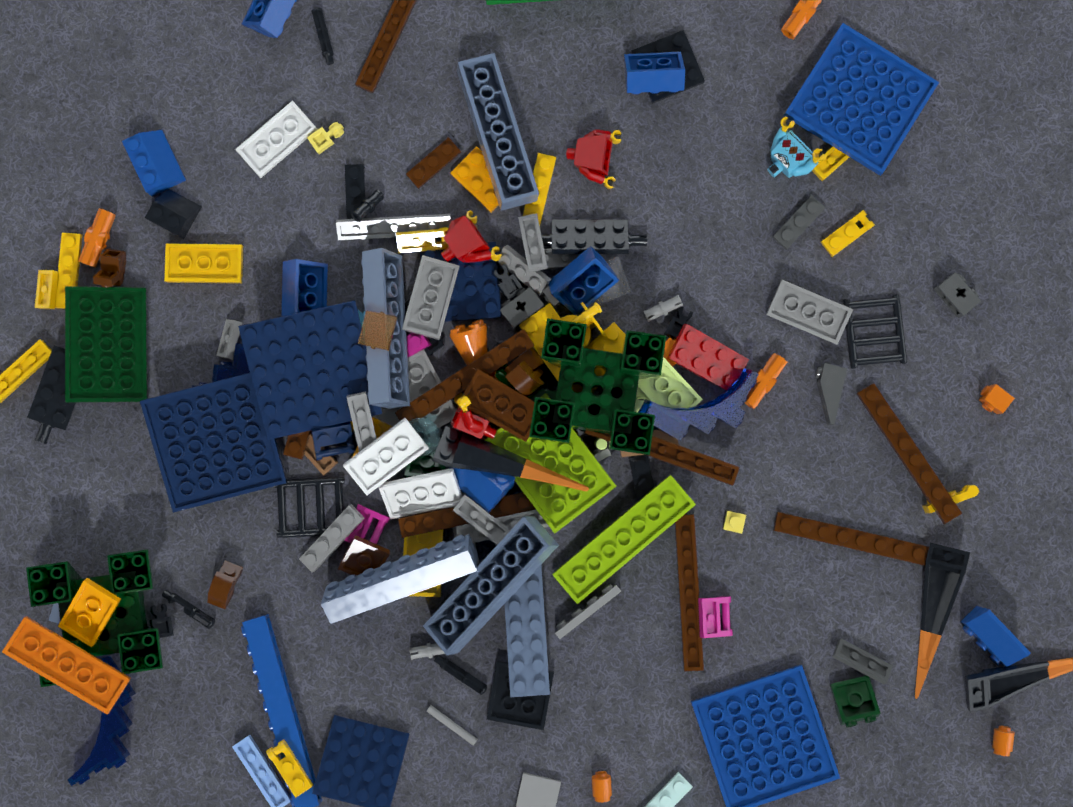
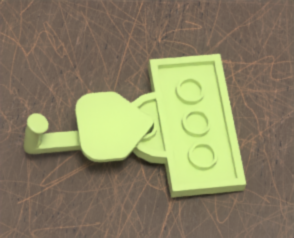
M663 357L661 376L639 379L634 412L653 414L655 416L662 412L675 426L703 399ZM601 438L595 439L594 444L598 449L604 450L607 447L606 440Z

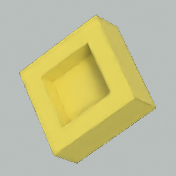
M726 511L723 529L742 534L746 515Z

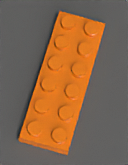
M27 616L23 618L2 653L107 715L131 680L129 676Z

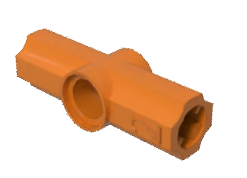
M800 0L793 9L792 15L781 29L783 35L794 40L802 27L817 10L816 8L822 0Z
M100 208L98 209L92 227H89L85 233V245L78 260L79 262L96 268L101 252L107 247V240H110L109 232L114 222L115 214Z
M773 353L763 369L758 371L756 378L751 381L752 384L741 398V401L755 409L764 395L772 389L777 381L776 378L788 362L780 355Z

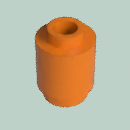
M999 725L998 729H994L992 743L994 754L1010 756V752L1013 751L1015 732L1011 731L1010 727Z
M606 771L595 772V775L592 776V794L596 802L610 801V796H612L611 775L607 774Z

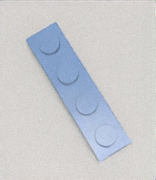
M248 735L232 746L271 807H284L290 803L289 793L251 735Z

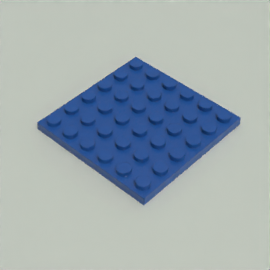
M842 23L783 116L788 117V119L794 121L802 128L881 176L939 82Z
M802 665L691 701L726 807H756L840 779Z

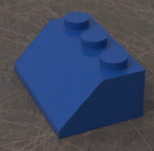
M253 0L242 25L268 37L278 38L297 0Z
M681 52L624 54L627 93L640 94L641 92L659 93L661 91L678 92L684 90L685 66Z
M163 130L138 133L122 141L145 191L152 197L186 181Z
M590 246L554 276L548 285L551 294L574 315H578L584 310L580 304L581 302L588 307L615 285L619 278L605 259Z
M300 259L283 261L281 316L327 306L328 264Z
M453 468L461 492L488 513L513 488L515 482L514 476Z
M976 606L960 621L964 625L962 629L970 637L973 635L978 640L976 644L982 650H987L991 654L990 659L997 665L1001 664L1008 667L1031 654L990 609Z

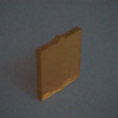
M366 311L358 344L370 346L372 349L379 348L389 351L397 317L386 315L384 312Z

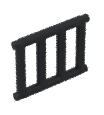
M899 294L893 295L892 298L851 302L850 299H844V306L851 309L893 305L894 316L872 319L853 320L851 314L846 325L851 369L858 368L859 365L890 362L906 364L907 354ZM895 324L896 335L855 339L854 328ZM889 343H897L898 354L857 358L856 347Z
M345 478L287 480L285 484L275 486L277 488L279 519L277 538L321 536L328 528H325L323 485L335 486L337 519L343 512L342 484H344ZM304 486H315L317 528L306 529ZM296 487L298 529L287 530L285 488Z

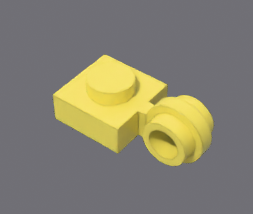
M335 122L329 126L328 132L321 127L308 136L307 139L316 152L321 154L334 144L330 137L338 138L344 134V127L342 124Z

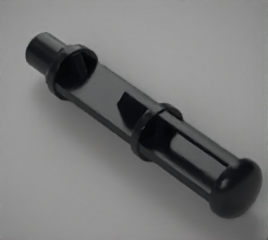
M316 7L312 9L311 13L322 55L325 57L327 65H331L334 63L332 57L334 53L323 10Z
M168 590L162 593V597L166 598L169 604L177 602L183 606V612L189 617L198 621L194 618L197 615L209 623L207 626L204 625L208 629L214 626V618L210 617L211 621L205 619L197 613L198 610L201 611L176 593H171Z
M437 655L434 662L439 664L441 669L480 695L486 692V684L451 662L448 658Z

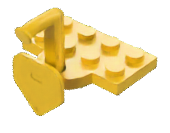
M581 302L580 304L585 309L579 316L567 315L560 318L551 303H549L519 326L522 330L525 329L534 343V348L541 356L547 318L587 324L583 347L586 348L591 340V329L597 326L603 336L605 335V332L593 317L597 313L602 312L600 305L595 302L588 309ZM543 359L558 381L560 367Z

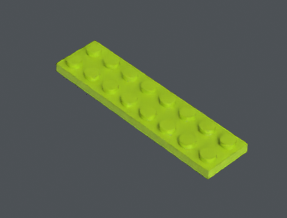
M670 474L552 573V575L578 604L696 505L695 502Z

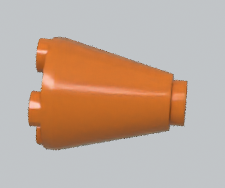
M483 319L474 321L467 327H465V324H461L450 330V338L466 365H469L488 352L487 326Z

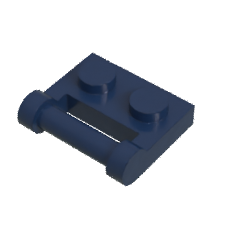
M350 421L311 429L316 461L322 460L323 457L347 452L352 454L355 452ZM346 442V445L324 450H321L320 448L323 446Z

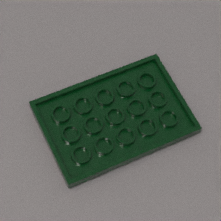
M65 286V402H140L147 399L146 288Z

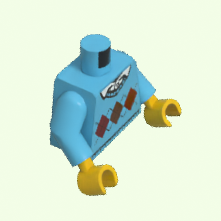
M788 117L782 118V127L779 128L770 149L773 164L767 170L774 178L780 172H783L788 178L807 175L818 165V161H824L827 158L826 154H822L819 157V153L823 149L817 148L812 152L791 130L788 132V128H792L795 124L794 121H791L787 126L786 120Z

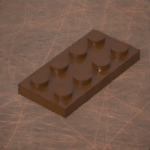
M477 369L463 393L471 402L467 408L526 442L530 434L534 401Z

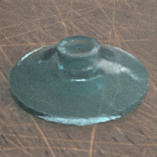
M415 418L409 421L417 433H423L422 439L429 447L420 456L431 454L437 448L440 441L438 427L426 418Z

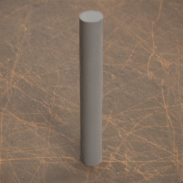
M432 705L427 709L429 714L474 746L478 740Z

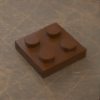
M355 535L338 566V570L356 576L369 568H378L386 562L390 555V550Z

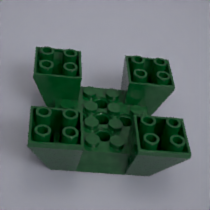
M547 318L541 358L560 367L556 400L535 397L529 437L569 443L571 428L610 434L609 449L650 455L655 415L634 412L639 379L661 376L666 336L626 330L622 354L583 348L587 324ZM596 368H602L605 371V374L603 376H597L594 373V370ZM580 384L583 390L576 393L572 390V386ZM599 387L602 390V394L596 396L591 392V389ZM619 390L622 396L617 399L613 398L611 391ZM589 407H598L599 413L597 415L590 414L588 411Z
M147 549L107 555L109 574L88 577V579L121 598L104 628L109 632V638L105 639L101 633L95 645L90 647L61 629L62 637L95 657L120 653L121 669L124 674L163 668L159 629L147 627L143 590L153 589L149 551ZM68 561L26 567L31 607L58 603L61 621L86 578H81ZM121 607H124L127 611L125 617L120 614ZM39 675L41 687L56 685Z

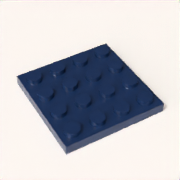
M486 242L491 252L492 248L496 246V242ZM445 249L420 251L421 258L424 255L447 262L441 255V252ZM456 256L452 258L448 263L459 265V270L444 322L502 318L500 312V291L496 285L499 283V279L492 275L493 270H496L498 273L497 261L490 259L481 262L463 263Z
M334 715L312 794L362 807H391L410 734Z

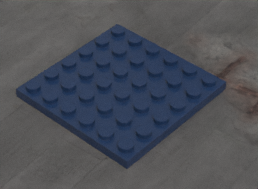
M355 300L238 326L267 440L310 431L313 428H323L352 421L346 396L366 392V395H368L367 349ZM369 405L371 416L382 414L381 407Z
M250 373L140 401L173 513L287 483L276 440H267Z

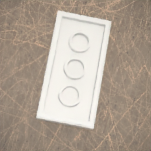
M292 100L235 150L255 173L262 178L318 129Z
M404 418L345 462L343 467L364 493L368 495L427 451L429 447L408 420Z
M453 468L384 482L379 486L390 519L454 507L463 498Z

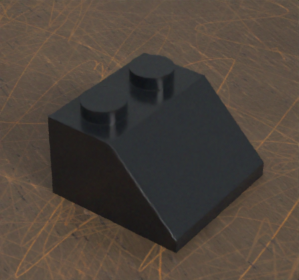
M168 189L153 201L145 218L184 239L202 206Z

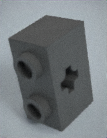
M956 272L949 275L933 289L958 318L967 314L981 302L978 298V293L974 289H970L966 284L965 278ZM957 291H960L961 293L959 297L956 296V294L958 293Z
M531 287L528 289L523 288L516 294L517 297L512 301L509 299L501 305L502 309H500V312L514 331L520 327L519 325L545 307ZM519 304H521L522 306L525 305V306H524L525 310H524V311H522L521 309L518 310V306H517V305H519Z

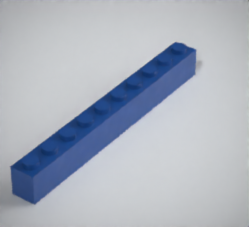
M269 614L242 622L241 630L243 636L248 641L247 652L249 656H252L254 662L252 664L253 672L258 676V690L264 697L263 708L266 713L268 712L270 718L268 725L270 731H273L275 735L274 746L276 747L278 742L284 739L313 783L310 789L296 798L291 792L292 807L319 806L322 799L321 796L312 794L316 778ZM283 752L280 753V759L285 757Z

